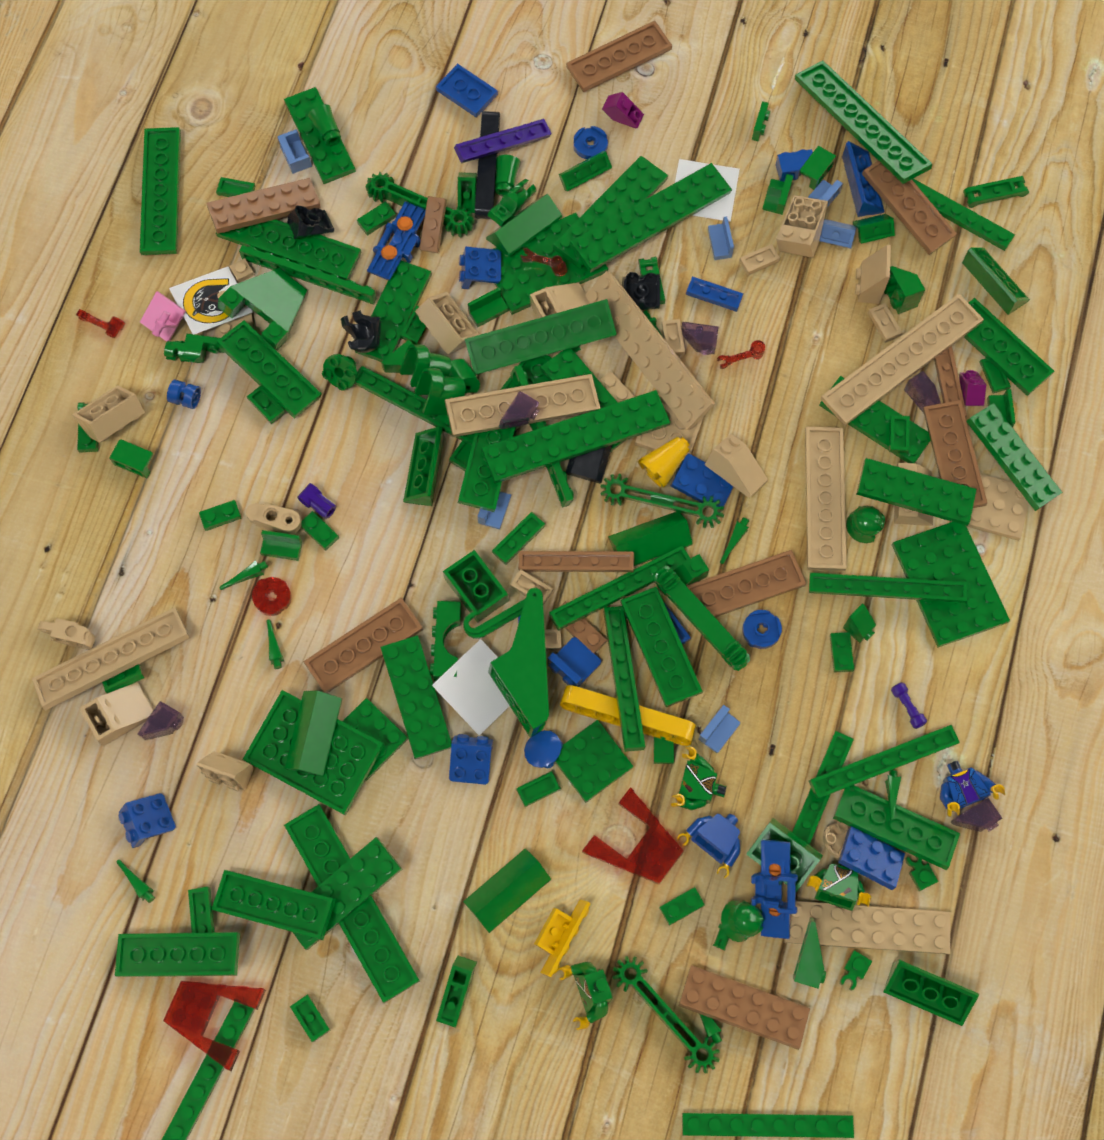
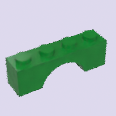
M437 601V607L433 608V619H436V626H432V637H435V644H431V656H434V663H430V675H433L434 681H437L458 661L457 657L451 655L445 649L444 641L452 629L461 626V602Z

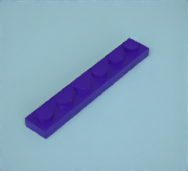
M541 119L456 144L454 149L462 164L548 138L552 133L545 119Z

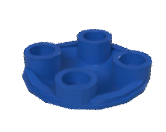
M540 731L526 742L524 749L525 758L534 767L551 768L560 755L563 743L552 731Z

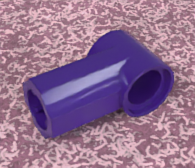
M311 483L297 496L303 505L307 508L311 507L325 519L330 518L336 509V505L324 497L321 491Z

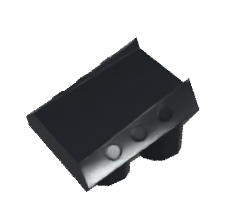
M297 205L288 215L287 224H289L294 234V239L334 232V227L325 210L319 208L308 210L304 206Z
M630 272L626 277H622V287L641 310L660 309V274L647 273L646 275L639 276L636 272Z
M612 445L570 458L565 473L600 484L610 458Z

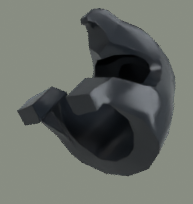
M361 310L352 313L354 321L358 324L350 323L348 316L341 318L342 327L354 339L352 342L348 341V345L352 350H355L357 353L373 352L380 347V317L363 315Z

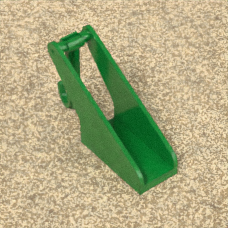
M531 588L524 600L476 628H472L469 625V622L477 616L476 611L468 614L463 622L465 633L473 639H480L521 616L511 649L490 662L488 673L530 738L544 729L549 717L543 594L538 588Z

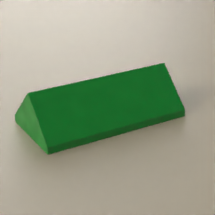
M547 193L489 234L486 240L510 257L561 219L562 214Z
M971 247L967 251L962 264L1007 315L1030 300L985 248Z
M441 426L415 433L403 499L405 503L432 506L444 442L443 428Z
M673 512L608 536L613 551L634 552V566L656 559L680 546L686 548L693 545L687 520L680 512Z
M321 691L303 692L285 769L324 777L342 698Z
M524 849L466 898L463 903L490 933L551 881V878L540 862L527 849Z
M901 960L893 962L883 993L960 1026H963L979 997L977 992Z

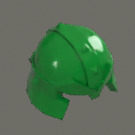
M859 506L847 518V531L854 540L860 543H872L875 540V535L884 527L885 516L873 506Z
M738 900L730 901L725 905L721 914V924L726 936L732 941L744 942L763 930L764 918L762 910L758 907L752 906L751 903L745 900L742 902Z

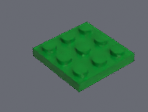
M367 698L342 721L385 744L365 781L408 740V737Z
M598 720L563 744L560 755L555 761L556 765L585 803L634 767Z

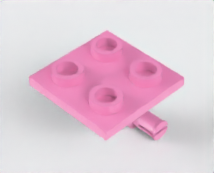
M156 291L140 323L153 331V335L160 336L167 342L171 340L186 311Z

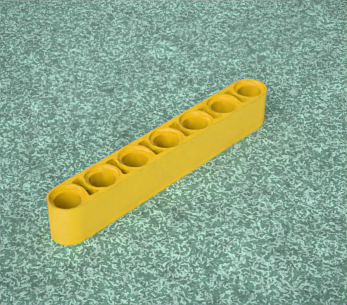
M573 685L565 687L560 706L563 709L621 727L616 698ZM639 706L643 734L657 738L661 736L666 738L664 740L682 746L691 745L696 728L693 722Z

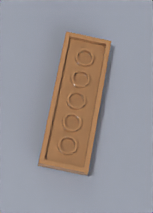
M654 20L567 62L566 67L581 90L585 92L672 50V44Z
M879 160L862 172L865 179L929 255L957 235L913 180L902 184Z
M310 178L207 202V208L217 234L287 217L297 205L304 206L308 210L321 208Z
M961 400L925 406L923 412L940 479L977 489L973 508L987 506V499Z
M792 550L687 585V587L714 617H718L804 587L806 582Z
M400 598L303 662L322 691L328 693L383 657L381 646L411 638L421 632L423 627L404 600Z
M692 965L689 969L678 1005L679 1007L797 1050L801 1047L810 1012L808 1007Z

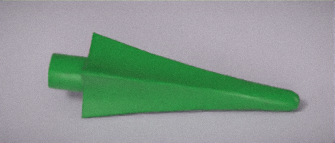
M743 517L740 523L736 522L728 546L720 560L721 564H724L731 551L748 531L749 527H747L749 520Z
M255 560L235 577L219 587L220 590L264 575L262 570L268 568L266 561L257 563Z
M268 619L266 622L269 638V660L271 665H274V669L282 668L281 662H284V658L278 646L271 620Z
M896 770L889 771L888 779L885 781L891 821L895 819L897 796L902 778L897 777Z
M117 860L118 866L130 881L138 897L151 903L155 899L152 895L154 890L129 870L121 860Z
M700 1014L707 1037L712 1038L716 1044L720 1043L722 1039L719 1033L722 1030L712 1018Z

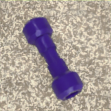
M901 682L893 686L891 692L906 707L907 713L911 718L910 723L912 727L918 729L927 723V719L912 704L911 698L907 693L908 688L906 684Z

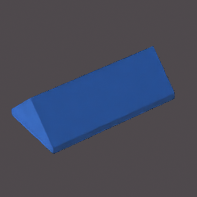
M848 141L845 145L842 159L857 217L882 214L885 211L880 195L862 175V172L872 165L869 151Z

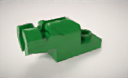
M522 180L502 197L500 203L492 208L487 216L501 227L519 213L522 206L535 194V185L533 184L528 190H524V185L529 180Z
M186 334L185 342L167 341L164 348V356H166L167 360L176 361L179 358L181 362L203 363L207 351L214 354L225 352L217 345V340L220 338Z

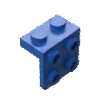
M465 246L463 255L459 256V266H462V271L459 272L461 289H469L472 281L499 283L501 280V252L495 249Z
M576 637L571 638L557 654L552 653L548 657V667L550 670L563 677L562 680L567 685L580 687L601 665V659Z
M466 734L454 736L451 743L449 780L453 782L488 784L493 739H489L486 736L474 738Z
M161 793L127 802L119 811V821L125 827L126 839L131 843L132 848L141 846L147 838L171 832L176 828L165 797Z

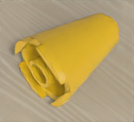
M676 437L641 457L637 462L642 470L646 468L647 476L655 484L664 488L690 451L688 448L690 444L683 437Z

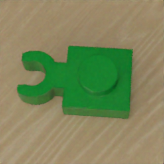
M910 857L905 858L906 864L914 869L909 874L918 891L938 882L929 863L923 866L922 859L916 857L917 861L912 862Z
M855 950L852 951L843 968L848 974L840 979V984L843 985L845 980L848 979L851 981L849 990H854L857 985L856 978L860 980L864 978L872 961Z

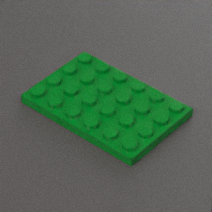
M577 213L558 220L510 257L497 247L493 248L501 252V280L499 283L494 284L497 288H500L501 296L509 307L511 315L531 307L530 294L552 286L572 283L583 284L608 271L606 264L592 272H589L585 265L579 269L553 249V244L579 219Z
M951 522L892 543L906 578L967 582L966 603L916 600L937 648L1010 622L966 525Z
M281 690L242 760L346 816L385 744L337 719L324 777L285 769L301 699Z

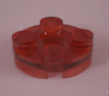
M276 577L260 579L252 592V601L255 607L267 616L281 614L285 608L289 607L292 599L287 583ZM271 592L277 595L276 599L273 598V601H269L267 597Z

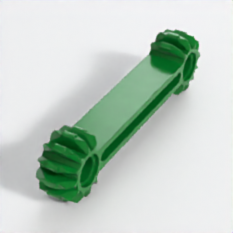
M379 172L378 175L372 174V178H368L366 191L369 198L373 197L375 202L380 199L382 203L383 199H387L403 206L406 201L426 210L428 198L395 184L393 177H389L388 173L382 175ZM446 206L443 225L446 226L447 232H451L452 236L456 234L459 237L462 234L467 236L468 231L473 229L474 218L471 211L467 212L466 207L461 210L458 206L457 210H453Z
M611 474L612 480L609 481L605 478L604 481L607 485L601 484L600 486L605 490L600 493L601 496H606L604 499L606 503L611 500L612 506L615 505L616 501L621 506L622 499L700 517L696 524L699 525L704 521L703 528L707 527V523H710V527L714 528L713 521L720 524L721 522L717 517L724 518V514L720 513V511L724 510V506L717 507L720 504V500H716L713 503V496H710L709 501L703 496L704 503L693 502L627 486L625 484L628 482V478L626 477L622 480L621 474H618L617 479ZM618 485L621 487L619 494H612L611 490L614 486ZM630 491L646 496H651V499L648 500L628 495L626 493ZM675 502L679 504H684L699 509L697 511H694L686 508L673 506V503ZM712 508L714 510L713 515L710 517L704 516V509Z
M663 566L655 571L652 577L660 591L675 604L722 656L725 662L733 670L737 671L747 666V663L750 662V656L747 651L681 581L677 573L670 569L669 566Z
M625 956L626 964L624 965L621 960H618L617 963L621 969L618 967L613 968L614 972L619 973L613 976V980L620 979L621 981L616 986L619 988L622 984H625L624 992H627L628 986H631L690 1052V1056L684 1057L685 1061L692 1060L688 1065L689 1069L696 1065L695 1073H699L702 1066L705 1074L708 1073V1065L710 1069L714 1070L715 1066L711 1061L719 1062L720 1060L717 1057H713V1054L720 1053L719 1049L714 1051L711 1049L716 1043L713 1041L708 1046L709 1038L705 1037L703 1044H701L641 976V974L648 972L647 969L640 970V967L644 964L643 961L636 965L637 957H633L632 963H630L629 957ZM626 969H633L636 973L635 979H626L624 971ZM637 982H640L658 1002L657 1005H654L637 986ZM675 1023H677L678 1026L686 1033V1035L694 1042V1047H691L689 1043L681 1036V1034L673 1027ZM698 1049H704L707 1052V1059L705 1061L697 1059L696 1052Z

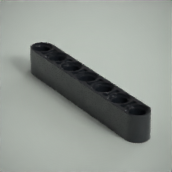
M482 111L480 137L499 132L500 112ZM498 153L478 158L475 218L491 219L487 215L494 208L496 158Z

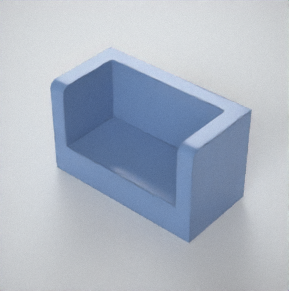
M297 130L277 136L292 174L312 167L310 157L306 154Z

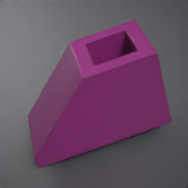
M623 92L608 95L602 108L613 121L635 129L638 128L644 116L641 110Z
M974 370L960 372L959 380L965 406H984L987 386L984 380Z

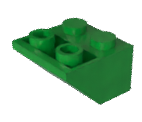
M891 266L890 278L884 293L888 295L892 308L896 309L898 314L918 307L925 292V288L918 275Z

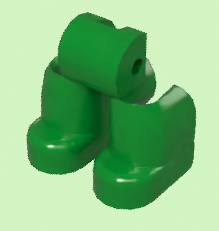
M425 345L408 346L399 372L401 375H413L410 385L411 387H416L414 391L416 395H428L423 408L424 415L447 414L445 399L465 396V393L478 392L480 382L466 360H451L444 355L430 353Z

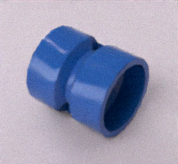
M176 379L172 380L167 391L168 402L176 405L182 404L183 407L190 409L197 407L201 396V388L193 384L186 385L185 382Z

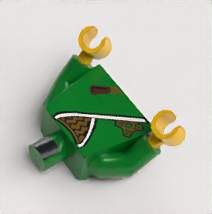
M685 747L688 749L689 755L682 754V757L690 759V761L688 760L686 763L679 794L672 795V797L676 798L677 803H671V806L696 810L705 807L706 804H710L712 795L724 798L727 786L715 783L717 773L714 771V768L702 756L696 753L694 747Z
M840 863L838 865L830 864L828 869H822L814 876H810L806 885L807 887H814L815 891H817L814 899L853 911L856 902L857 905L861 903L866 904L867 907L870 905L871 895L865 892L862 882L858 880V873Z
M591 962L574 964L571 967L565 965L557 970L564 972V976L560 977V980L574 975L587 1016L575 1017L573 1019V1022L580 1021V1027L576 1028V1030L587 1029L590 1023H594L607 1015L609 1003L613 998L603 969H597Z

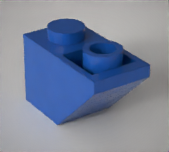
M812 149L778 154L775 165L779 180L785 182L787 174L792 175L793 180H797L801 175L800 169L813 153Z

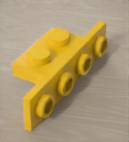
M579 899L571 916L557 908L552 909L534 945L550 954L540 972L541 974L552 977L557 972L560 960L568 952L572 938L577 935L582 919L589 912L590 902Z

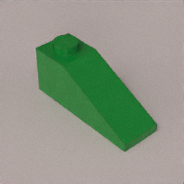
M810 917L793 979L794 982L819 989L820 983L823 984L825 981L826 971H824L814 918Z
M459 955L456 957L436 1019L437 1022L456 1028L477 965L476 961Z

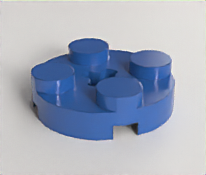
M591 126V128L586 129L583 127L574 135L573 149L581 158L589 159L602 151H607V135L599 127ZM587 141H594V145H588Z
M756 610L745 619L742 633L750 647L767 649L778 642L782 633V625L779 618L769 611ZM759 625H763V628H767V631H765L764 634H761L757 631V629H759Z

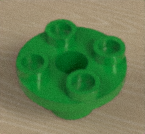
M341 354L330 355L324 361L322 376L333 386L344 391L352 387L357 381L356 362L349 356Z

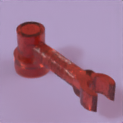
M524 248L525 254H528L527 256L520 255L523 262L535 261L551 266L556 276H563L567 272V266L561 256L557 255L551 259L537 255L528 248Z
M81 309L76 313L80 320L90 322L105 329V334L112 338H116L119 330H122L125 325L124 321L115 316H112L107 323Z
M760 340L752 342L748 351L732 356L720 355L717 361H726V363L720 365V369H725L734 362L750 357L756 360L761 359L765 353V344Z

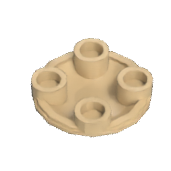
M839 821L829 825L823 833L825 848L837 859L840 858L845 837L850 826Z

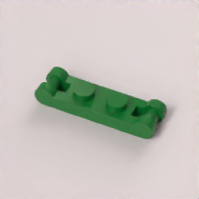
M1018 176L967 187L963 190V193L968 198V207L973 208L983 203L1016 196L1024 197L1029 194V190L1024 184V177Z

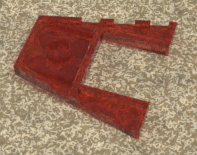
M630 787L618 804L650 827L627 859L595 835L584 847L582 853L660 885L684 851Z
M181 981L163 1021L225 1069L232 1072L240 1051L203 1037L220 996L258 1010L266 990L264 988H250L246 986Z

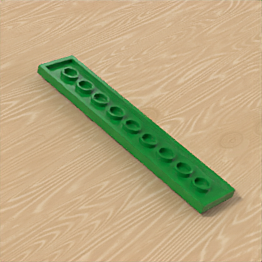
M823 60L795 74V80L902 184L932 169V163Z
M710 163L571 240L569 245L587 270L592 272L731 193L732 189L715 166Z
M657 390L484 446L481 448V451L496 484L669 426L670 420Z
M320 804L284 824L318 886L350 859ZM372 896L339 923L383 1003L388 1002L420 982Z

